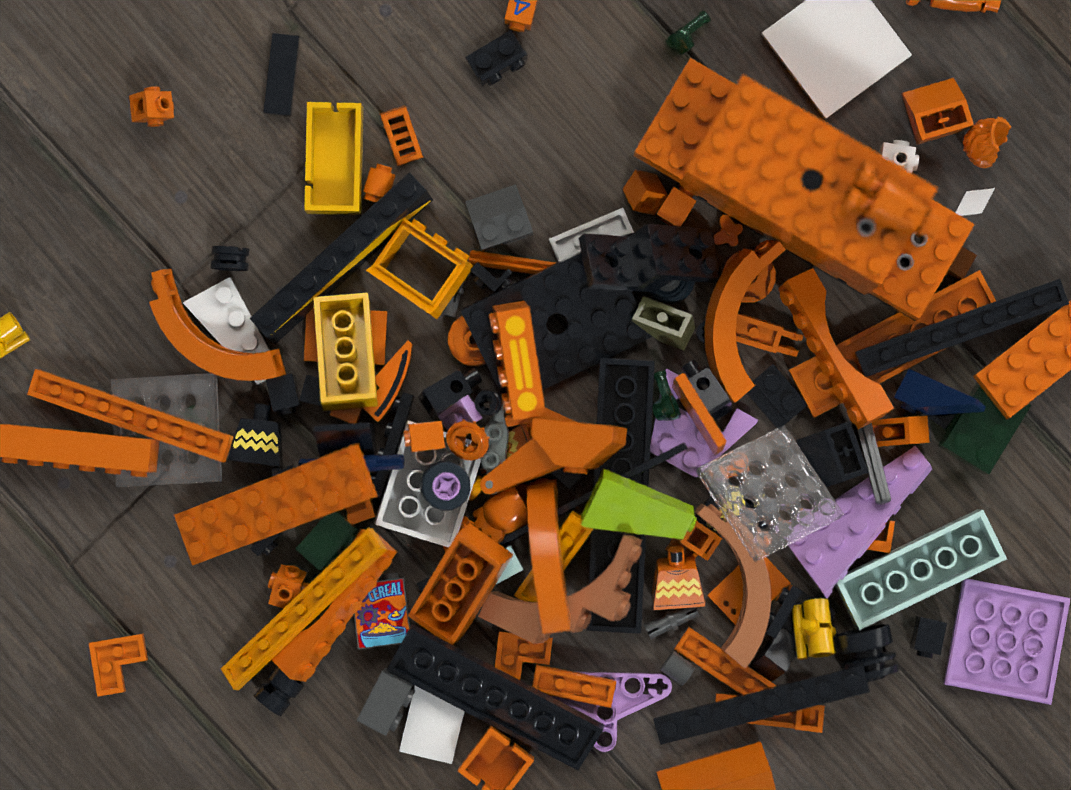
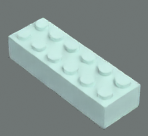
M977 509L890 551V553H886L848 571L842 580L839 579L835 587L855 628L861 630L1007 558L984 510Z

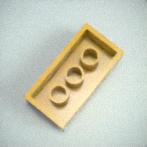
M368 293L314 297L320 397L323 411L378 406Z

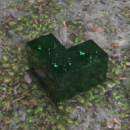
M339 511L324 516L296 547V550L321 571L339 556L338 553L342 550L343 546L347 548L353 542L358 528Z

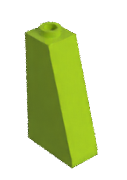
M603 469L582 512L581 526L683 539L687 531L691 532L693 530L697 517L694 515V507L692 505Z

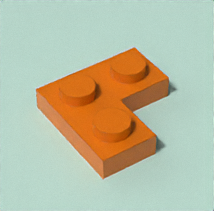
M499 631L495 667L520 680L523 662L550 665L553 637H549L544 643L533 644L511 632Z
M144 633L89 643L97 697L126 691L122 665L148 660Z

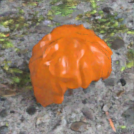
M999 116L996 119H981L967 131L963 138V150L974 165L984 169L992 167L998 158L999 146L1008 140L1007 135L1011 129L1009 122Z

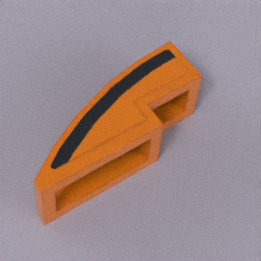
M409 340L376 375V384L380 387L377 390L378 406L362 407L379 423L392 408L407 378L413 352V344Z

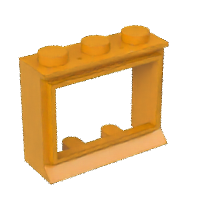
M403 218L402 223L374 264L366 271L438 319L473 268V265L467 261L470 256L457 247L454 251L446 247L448 241L437 233L433 237L425 232L427 227L416 219L410 222ZM409 234L456 264V267L432 301L386 270V267Z

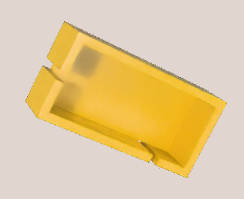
M307 102L305 181L308 184H313V189L311 186H305V211L307 214L361 215L363 106L361 103H337V110L339 112H334V106L331 102Z

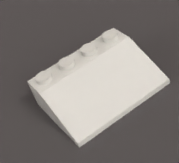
M406 420L403 430H408L407 424H414L415 422ZM402 432L396 455H404L405 467L403 469L390 470L374 524L449 547L459 532L481 458L469 461L453 454L447 445V432H443L445 448L411 452L410 446L405 447ZM466 439V447L472 440ZM439 461H450L460 465L467 472L470 479V493L467 500L460 507L453 510L442 511L432 507L424 500L421 493L420 481L423 473L430 465Z

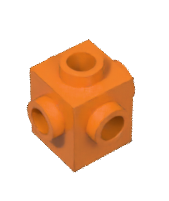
M147 87L142 92L129 95L132 122L147 123L148 127H159L164 125V121L174 118V104L171 91H160V87Z
M281 564L277 573L272 572L268 583V588L272 589L268 604L284 609L309 585V583L305 582L307 572L293 565L286 566Z

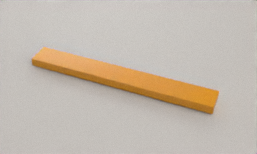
M367 528L221 668L233 690H240L387 550L374 529Z

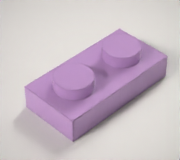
M468 395L438 416L447 431L454 422L458 423L463 419L466 422H478L482 419V416L475 408V403Z

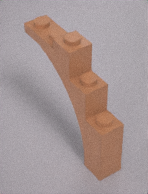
M623 536L614 561L604 573L584 589L567 596L571 615L569 631L582 632L583 629H586L591 620L590 611L611 621L621 620V618L627 615L630 609V602L628 601L631 595L622 591V588L628 585L631 578V573L629 572L633 562L635 563L641 554V539L635 536ZM499 591L490 592L478 616L533 644L544 643L551 635V633L543 634L537 602L516 599Z

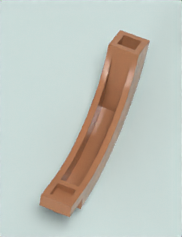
M700 504L694 512L725 539L732 549L741 571L743 599L740 614L732 633L721 646V649L746 669L762 643L769 621L771 587L768 570L754 538L733 514L728 512L722 520L720 517L723 514L712 504L708 507Z

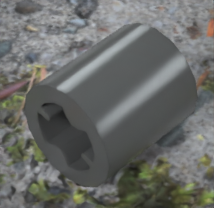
M673 651L660 670L683 686L694 672L696 666Z

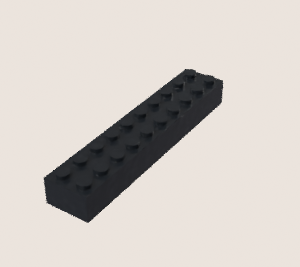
M600 358L596 425L627 428L626 445L599 468L594 469L593 489L603 469L621 476L650 460L655 361ZM649 469L630 480L648 487ZM595 528L592 530L588 585L604 573L614 561L623 536H635L641 539L640 547L642 551L638 560L635 563L633 562L629 571L631 578L628 585L622 588V591L631 595L628 601L630 602V609L627 615L621 618V620L611 621L590 611L591 620L586 631L641 634L646 535Z

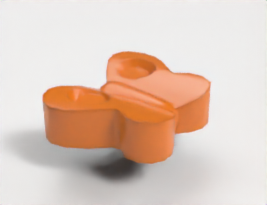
M722 215L719 219L721 230L713 236L715 245L728 243L729 246L735 247L738 244L737 237L743 231V226L741 224H734L728 215Z

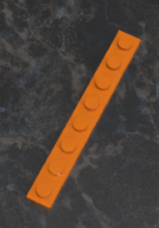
M35 369L27 395L220 462H226L234 437L40 369Z

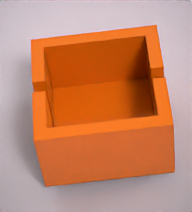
M490 725L458 767V772L476 786H478L481 779L485 781L481 790H512L534 762V757L516 743L511 747L509 745L511 739Z

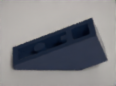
M911 369L907 371L894 396L895 399L902 403L900 408L915 415L916 411L924 415L984 412L986 408L976 398Z

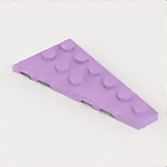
M916 446L883 467L891 496L890 502L883 505L875 503L868 477L782 535L784 542L826 599L833 592L832 588L839 579L842 580L846 576L847 570L857 558L860 559L886 527L885 523L892 514L895 515L900 510L901 503L909 494H913L931 472L932 467Z

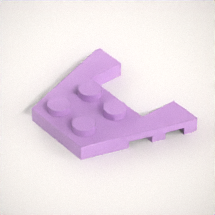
M666 368L651 437L650 453L659 456L684 442L688 449L671 457L666 462L697 478L747 433L758 420L736 408L726 428L721 432L727 441L722 452L714 456L689 414L674 405L678 396L674 392L672 385L674 378L679 375Z

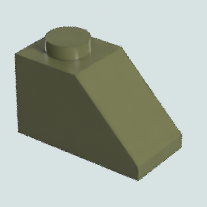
M644 296L632 318L635 324L658 341L683 351L695 330L692 314Z

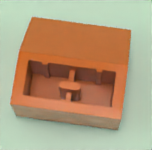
M954 78L902 93L917 145L968 130L974 125L966 98Z

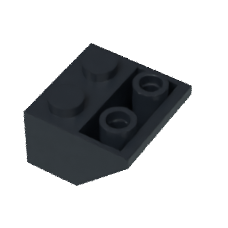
M850 421L795 440L814 491L869 473Z

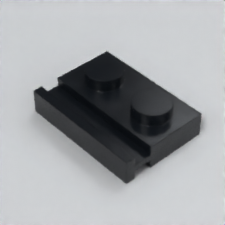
M774 364L752 381L755 386L746 393L777 430H780L807 406L802 396Z

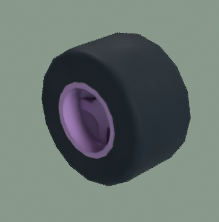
M439 461L430 465L423 473L420 481L424 500L432 507L442 511L460 507L467 500L470 493V479L467 472L460 465L450 461Z

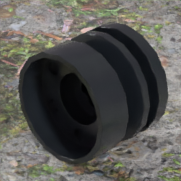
M889 624L868 626L861 630L853 629L833 636L837 653L850 654L851 658L839 664L841 669L863 664L868 682L885 678V676L899 671L898 663H885V661L895 658L896 653L882 651V647L893 642Z

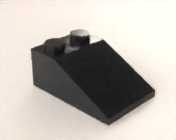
M371 423L314 426L320 458L359 444L362 455H376L375 425Z

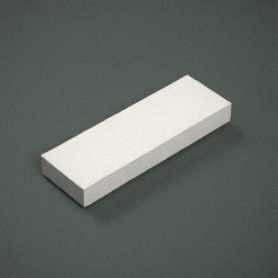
M621 208L554 236L549 241L558 262L581 251L579 237L584 233L628 236L634 232L624 208Z

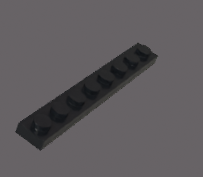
M1057 279L856 351L855 355L862 374L867 377L1068 305L1069 301L1061 280Z
M862 664L657 716L653 720L660 745L869 693L871 690L864 665Z

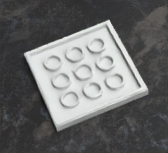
M805 0L761 33L824 119L830 117L912 56L871 0Z

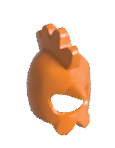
M527 484L516 485L496 495L490 494V498L483 507L473 512L474 518L477 519L474 522V527L500 544L505 534L512 533L528 524Z

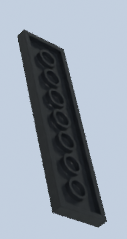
M411 624L386 670L576 770L580 769L604 730L605 724L414 624Z

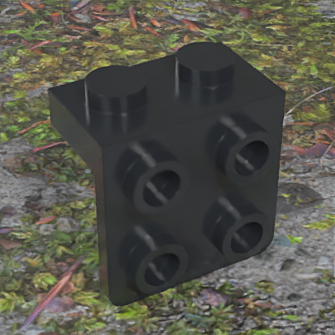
M789 584L788 588L783 587L776 599L779 604L774 612L770 611L765 633L776 639L783 626L794 634L792 608L796 604L802 605L804 617L803 602L815 598ZM829 607L832 621L835 616V610Z

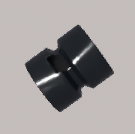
M276 665L268 676L269 682L263 683L254 694V697L267 709L278 716H282L291 704L289 699L296 698L305 685L301 681L290 679Z

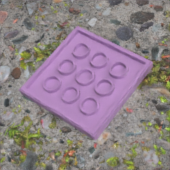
M963 580L943 684L1051 705L1071 598L978 580Z

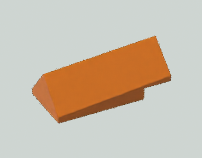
M761 741L736 749L731 748L656 772L662 790H776L772 771Z

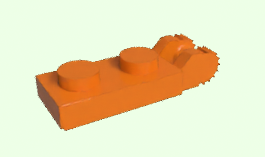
M738 313L736 342L773 353L780 352L797 357L799 351L796 348L780 345L779 342L781 336L795 341H802L804 336L802 333Z

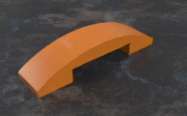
M716 693L715 702L740 695ZM817 705L748 724L822 733L825 705Z

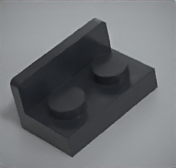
M510 30L469 54L465 59L481 86L486 83L491 86L503 78L501 75L508 70L515 72L525 66L526 63L524 61L528 59V54L523 50L514 33Z

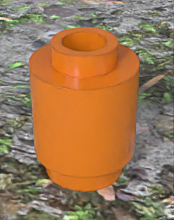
M377 164L376 168L370 167L363 192H366L364 199L377 202L393 187L396 175L391 173V167Z

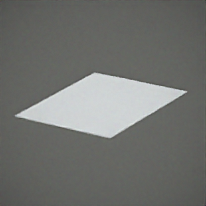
M995 188L966 191L955 213L960 216L981 214Z

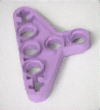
M574 671L616 680L611 705L613 713L606 720L599 718L597 715L598 705L551 697L605 724L602 732L610 733L612 742L610 745L603 747L596 741L594 746L599 751L607 752L616 745L617 720L667 697L672 690V684L666 675L660 673ZM629 678H636L640 682V689L636 693H629L625 689V682ZM643 678H649L648 684H655L657 679H662V682L667 684V688L662 689L660 694L657 693L655 688H648L649 694H643L645 688Z

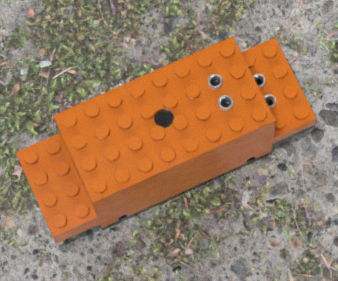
M692 58L687 62L634 152V157L679 182V188L683 187L689 190L697 199L728 215L731 219L765 239L780 241L786 251L857 293L863 296L868 293L914 321L920 319L975 225L934 201L932 198L938 190L935 186L749 77L743 75L736 85ZM865 161L873 165L874 177L882 182L885 177H888L920 199L928 208L933 209V214L943 218V222L933 239L924 234L918 236L916 233L898 230L865 217L866 209L856 207L851 212H845L841 209L843 199L850 186L859 189L871 198L876 197L875 193L853 184L854 177ZM914 236L919 238V244L914 241ZM900 259L905 261V268L900 265Z

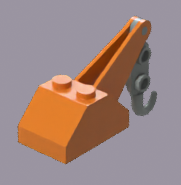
M487 398V401L493 403V399ZM502 403L499 413L492 415L485 427V434L490 436L489 448L485 455L481 457V463L487 474L481 479L480 488L486 494H497L563 467L564 472L587 474L588 469L599 468L626 445L627 428L533 419L532 436L534 438L507 458L509 430L505 421Z

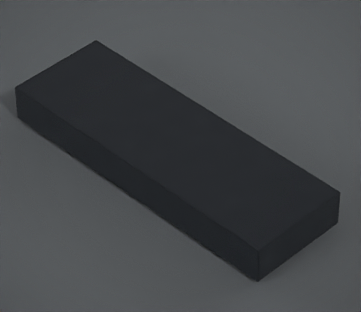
M272 33L264 114L291 117L300 42L299 36Z

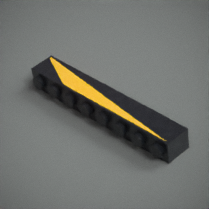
M409 172L249 319L267 339L276 345L314 308V297L329 296L391 239L402 223L403 218L411 221L433 201V198Z

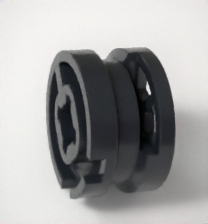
M212 246L211 254L214 255V260L211 261L210 268L224 271H248L249 264L246 262V257L249 256L250 249L242 248L241 250V248L235 246Z

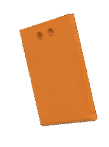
M762 553L769 574L772 601L779 595L782 588L788 587L791 582ZM739 565L707 595L734 625L737 623L743 599V583Z

